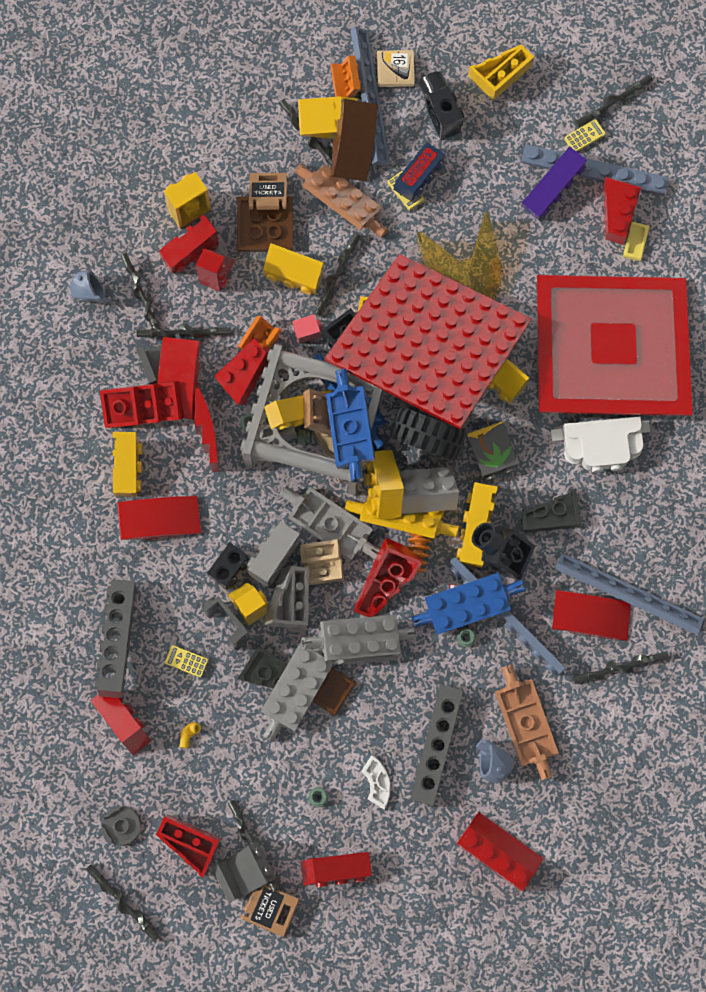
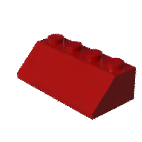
M480 812L475 815L456 843L457 846L519 891L525 889L544 859Z

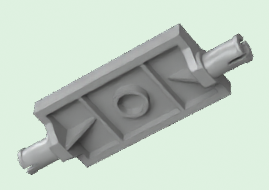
M287 486L284 487L280 497L289 501L294 507L288 517L290 521L321 542L338 539L341 555L351 562L358 551H363L374 560L376 559L380 549L368 542V537L373 531L371 527L311 487L303 495L297 494Z
M396 615L329 620L320 622L321 632L317 637H302L301 643L309 644L301 646L303 650L319 648L324 653L325 661L401 654L399 641L414 640L415 634L410 633L415 632L414 628L398 629Z
M300 643L260 711L270 717L271 720L265 733L262 735L266 739L270 732H272L269 740L274 742L281 727L285 726L294 732L334 664L332 661H325L324 653L319 648L303 650L301 646L303 644Z

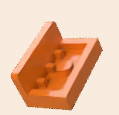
M348 55L342 64L332 63L330 66L335 97L354 98L361 90L358 63H356L355 56Z
M256 316L237 347L242 350L254 338L262 339L271 348L278 340L281 330L270 325L261 316Z

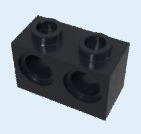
M229 542L207 572V576L227 590L229 586L233 587L237 582L238 577L236 576L240 570L245 571L248 567L249 556ZM234 555H238L241 558L236 564L230 562V558ZM221 571H228L229 576L226 579L219 578V573Z

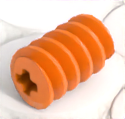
M409 533V536L412 538L407 540L410 544L407 548L422 560L417 573H425L427 570L422 568V565H428V562L424 561L423 558H428L430 555L426 554L425 551L431 550L426 543H432V540L425 536Z

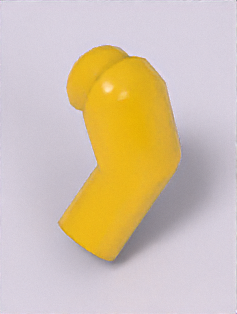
M191 722L181 730L180 748H189L190 738L201 731L199 723Z

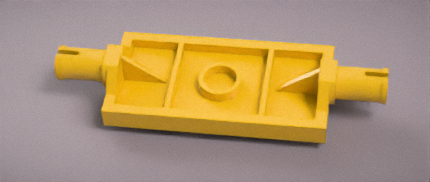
M369 496L364 504L348 499L345 505L347 512L360 514V521L433 539L436 535L440 534L457 538L459 526L443 523L444 511L401 514V517L378 519L376 511L373 512L372 498L370 499Z

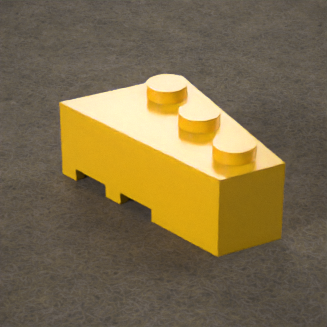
M521 44L502 52L497 57L488 58L483 63L470 66L468 77L494 101L532 67L534 56Z
M113 432V438L115 439V450H113V494L115 497H138V492L142 490V481L138 480L139 473H142V461H139V454H143V443H140L136 432Z
M246 582L228 594L248 626L267 614V607L269 606L265 595L261 590L257 592L255 587Z

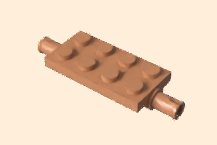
M302 163L297 166L294 173L305 180L303 187L359 230L362 228L370 229L380 238L387 233L388 228L376 221V216L383 207L346 179L332 177V169L326 164L316 172L310 171Z
M513 664L508 665V669L507 666L502 667L501 670L507 685L505 688L494 693L520 766L534 763L537 766L541 781L551 778L553 774L547 759L559 754L534 683L532 679L524 682L518 681Z

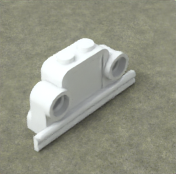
M640 417L564 424L562 429L551 430L552 441L564 440V456L571 464L582 462L584 469L592 470V473L603 472V469L620 471L629 459H635L641 454L643 448L642 433L650 432L649 421H641Z

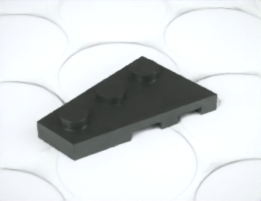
M576 489L563 496L555 497L554 500L545 504L542 503L523 511L521 518L524 533L581 527L582 523Z
M258 646L237 680L274 689L287 664Z

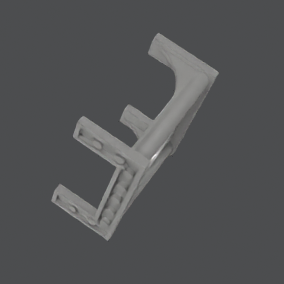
M275 344L273 350H269L267 357L268 368L264 367L262 373L264 382L263 385H259L256 396L259 399L257 403L253 404L251 411L253 419L252 422L248 421L246 427L248 436L246 440L243 439L240 448L245 466L253 468L254 463L257 461H271L346 480L348 481V494L356 495L359 479H357V483L351 482L349 467L338 469L335 459L296 449L284 441L276 428L271 429L270 424L262 425L265 423L264 418H267L264 407L268 405L269 401H277L283 390L292 383L306 378H319L337 383L335 371L340 370L341 373L340 368L328 362L283 351L281 345ZM282 369L288 372L289 380L282 381L279 378ZM292 369H295L294 372H300L299 375L293 376ZM347 373L351 387L364 386L365 391L373 392L368 409L372 431L378 406L381 407L385 391ZM274 380H276V382L280 384V387L277 390L273 388L276 386ZM271 429L273 431L270 438H260V433L263 430ZM275 439L279 440V445H276L273 441Z

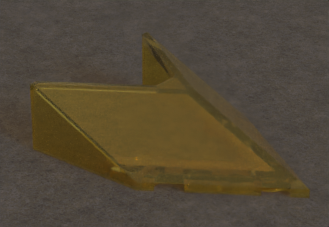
M489 212L484 214L472 257L462 261H458L421 231L417 232L416 244L424 266L493 300L496 299L504 271Z

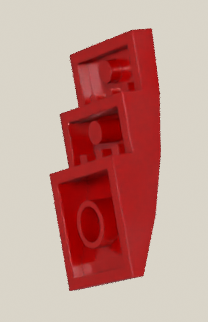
M163 337L158 383L178 382L182 418L193 420L195 413V388H199L200 384L197 380L200 368L198 359L201 342Z
M177 381L100 390L105 428L183 419Z
M195 388L197 435H202L204 453H210L209 464L211 471L219 472V452L214 426L200 388Z
M197 496L160 497L117 503L120 540L159 539L160 537H179L180 535H196L201 533Z
M556 590L551 630L588 635L589 637L628 641L631 604L610 598Z

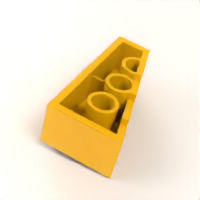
M327 390V391H322V392L328 394V393H332V390ZM304 395L277 400L264 407L271 429L280 428V430H284L291 426L298 427L304 424Z
M474 483L472 492H468L466 503L470 504L469 511L465 510L463 522H466V528L461 529L460 540L463 541L462 548L458 547L456 556L464 566L482 569V551L473 545L472 534L480 524L485 522L491 523L490 519L494 509L497 486Z

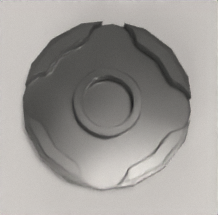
M118 806L105 814L101 829L109 843L116 846H126L132 844L138 838L141 832V820L133 809Z

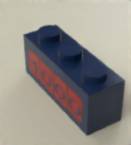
M426 142L396 179L393 190L411 202L415 197L418 198L422 194L425 184L429 185L433 180V174L436 171L439 172L444 166L445 162L443 159L445 154Z

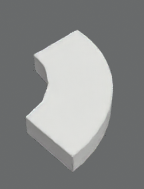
M371 755L361 771L370 783L368 800L385 810L390 797L389 777L382 763Z

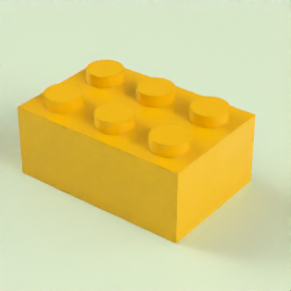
M196 172L185 175L181 181L176 184H170L164 190L168 212L180 229L211 210L208 189Z
M374 451L376 461L366 463L368 474H365L364 477L365 485L369 486V498H372L373 512L376 511L378 519L401 517L404 487L393 451Z

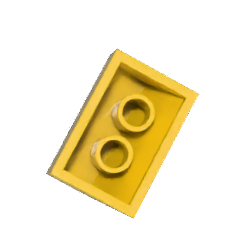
M271 243L263 273L269 281L276 282L278 280L283 282V285L288 288L296 287L301 289L300 291L304 294L311 295L313 293L316 295L324 276V263Z
M506 359L488 388L496 390L498 397L502 401H508L511 404L524 391L529 377L510 360Z

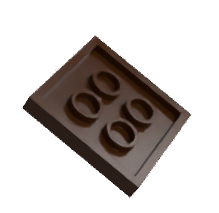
M287 196V209H283L282 202H279L278 210H257L256 202H253V210H249V197H237V252H268L271 243L293 251V196Z

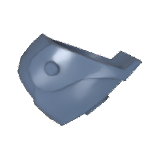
M81 271L70 282L72 298L90 303L112 302L111 299L106 297L103 286L93 271Z
M483 739L476 745V749L480 751L481 777L492 783H501L511 773L514 760L505 750L488 740Z

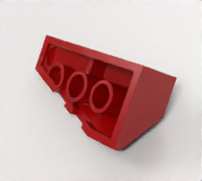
M385 538L355 605L354 612L366 617H374L392 596L397 595L401 588L415 577L422 560L403 544Z

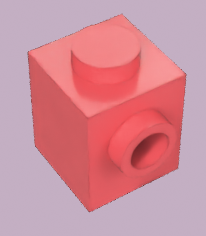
M314 314L293 321V329L298 343L301 344L320 337L322 325L319 319H315Z

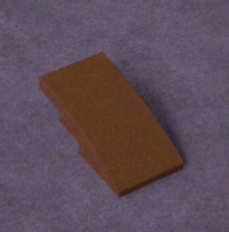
M350 99L341 100L340 119L337 120L336 139L333 140L332 177L358 181L367 180L374 146L378 104Z

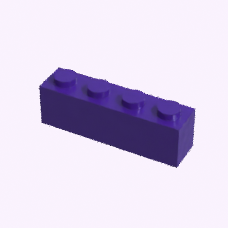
M569 146L524 199L521 207L537 220L541 216L545 218L551 210L549 208L553 202L556 204L563 196L561 192L565 188L568 190L575 182L573 178L577 174L580 176L586 169L585 164L587 160Z

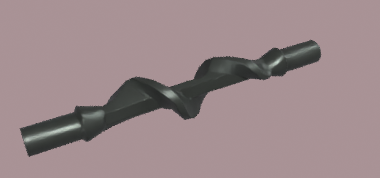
M647 75L640 81H636L633 85L627 86L625 92L620 95H608L604 99L603 106L595 111L586 113V115L575 121V125L579 128L588 121H592L596 116H605L607 108L618 101L627 102L628 95L642 89V87L653 81L652 76Z
M285 99L281 100L279 105L287 113V116L290 117L291 124L296 130H300L299 118L296 116L295 110L291 108ZM307 136L309 138L308 146L312 149H318L324 156L325 161L332 167V154H330L329 148L322 147L315 137Z
M354 233L346 249L341 251L338 258L339 266L335 274L327 276L326 283L328 287L323 297L319 300L314 315L320 317L329 299L334 296L332 289L338 277L346 274L344 265L349 255L355 251V247L361 237L359 234Z
M123 253L120 255L126 271L131 275L135 284L133 294L143 302L146 309L144 318L150 322L152 328L161 330L160 323L155 319L150 308L154 301L153 299H146L140 286L141 274L135 271L128 254Z
M181 324L177 330L151 328L136 330L137 337L154 338L162 336L176 338L175 334L179 333V335H192L194 339H198L207 335H231V327L192 330L189 325Z
M665 651L654 655L650 654L649 656L640 654L633 657L631 662L621 665L610 661L605 669L573 676L574 684L593 679L602 680L605 674L619 670L628 674L633 666L644 663L654 664L655 662L669 659L668 653Z
M235 800L230 801L228 805L234 815V819L239 824L238 831L242 840L248 841L249 845L258 842L259 846H261L260 839L251 836L243 820V814L240 812ZM275 879L268 882L272 892L279 889Z
M92 864L86 868V871L95 879V882L100 885L101 890L109 892L118 901V911L122 914L129 913L138 922L142 932H145L155 943L160 936L145 921V916L140 910H133L122 898L123 890L114 889L105 880L103 874H100Z

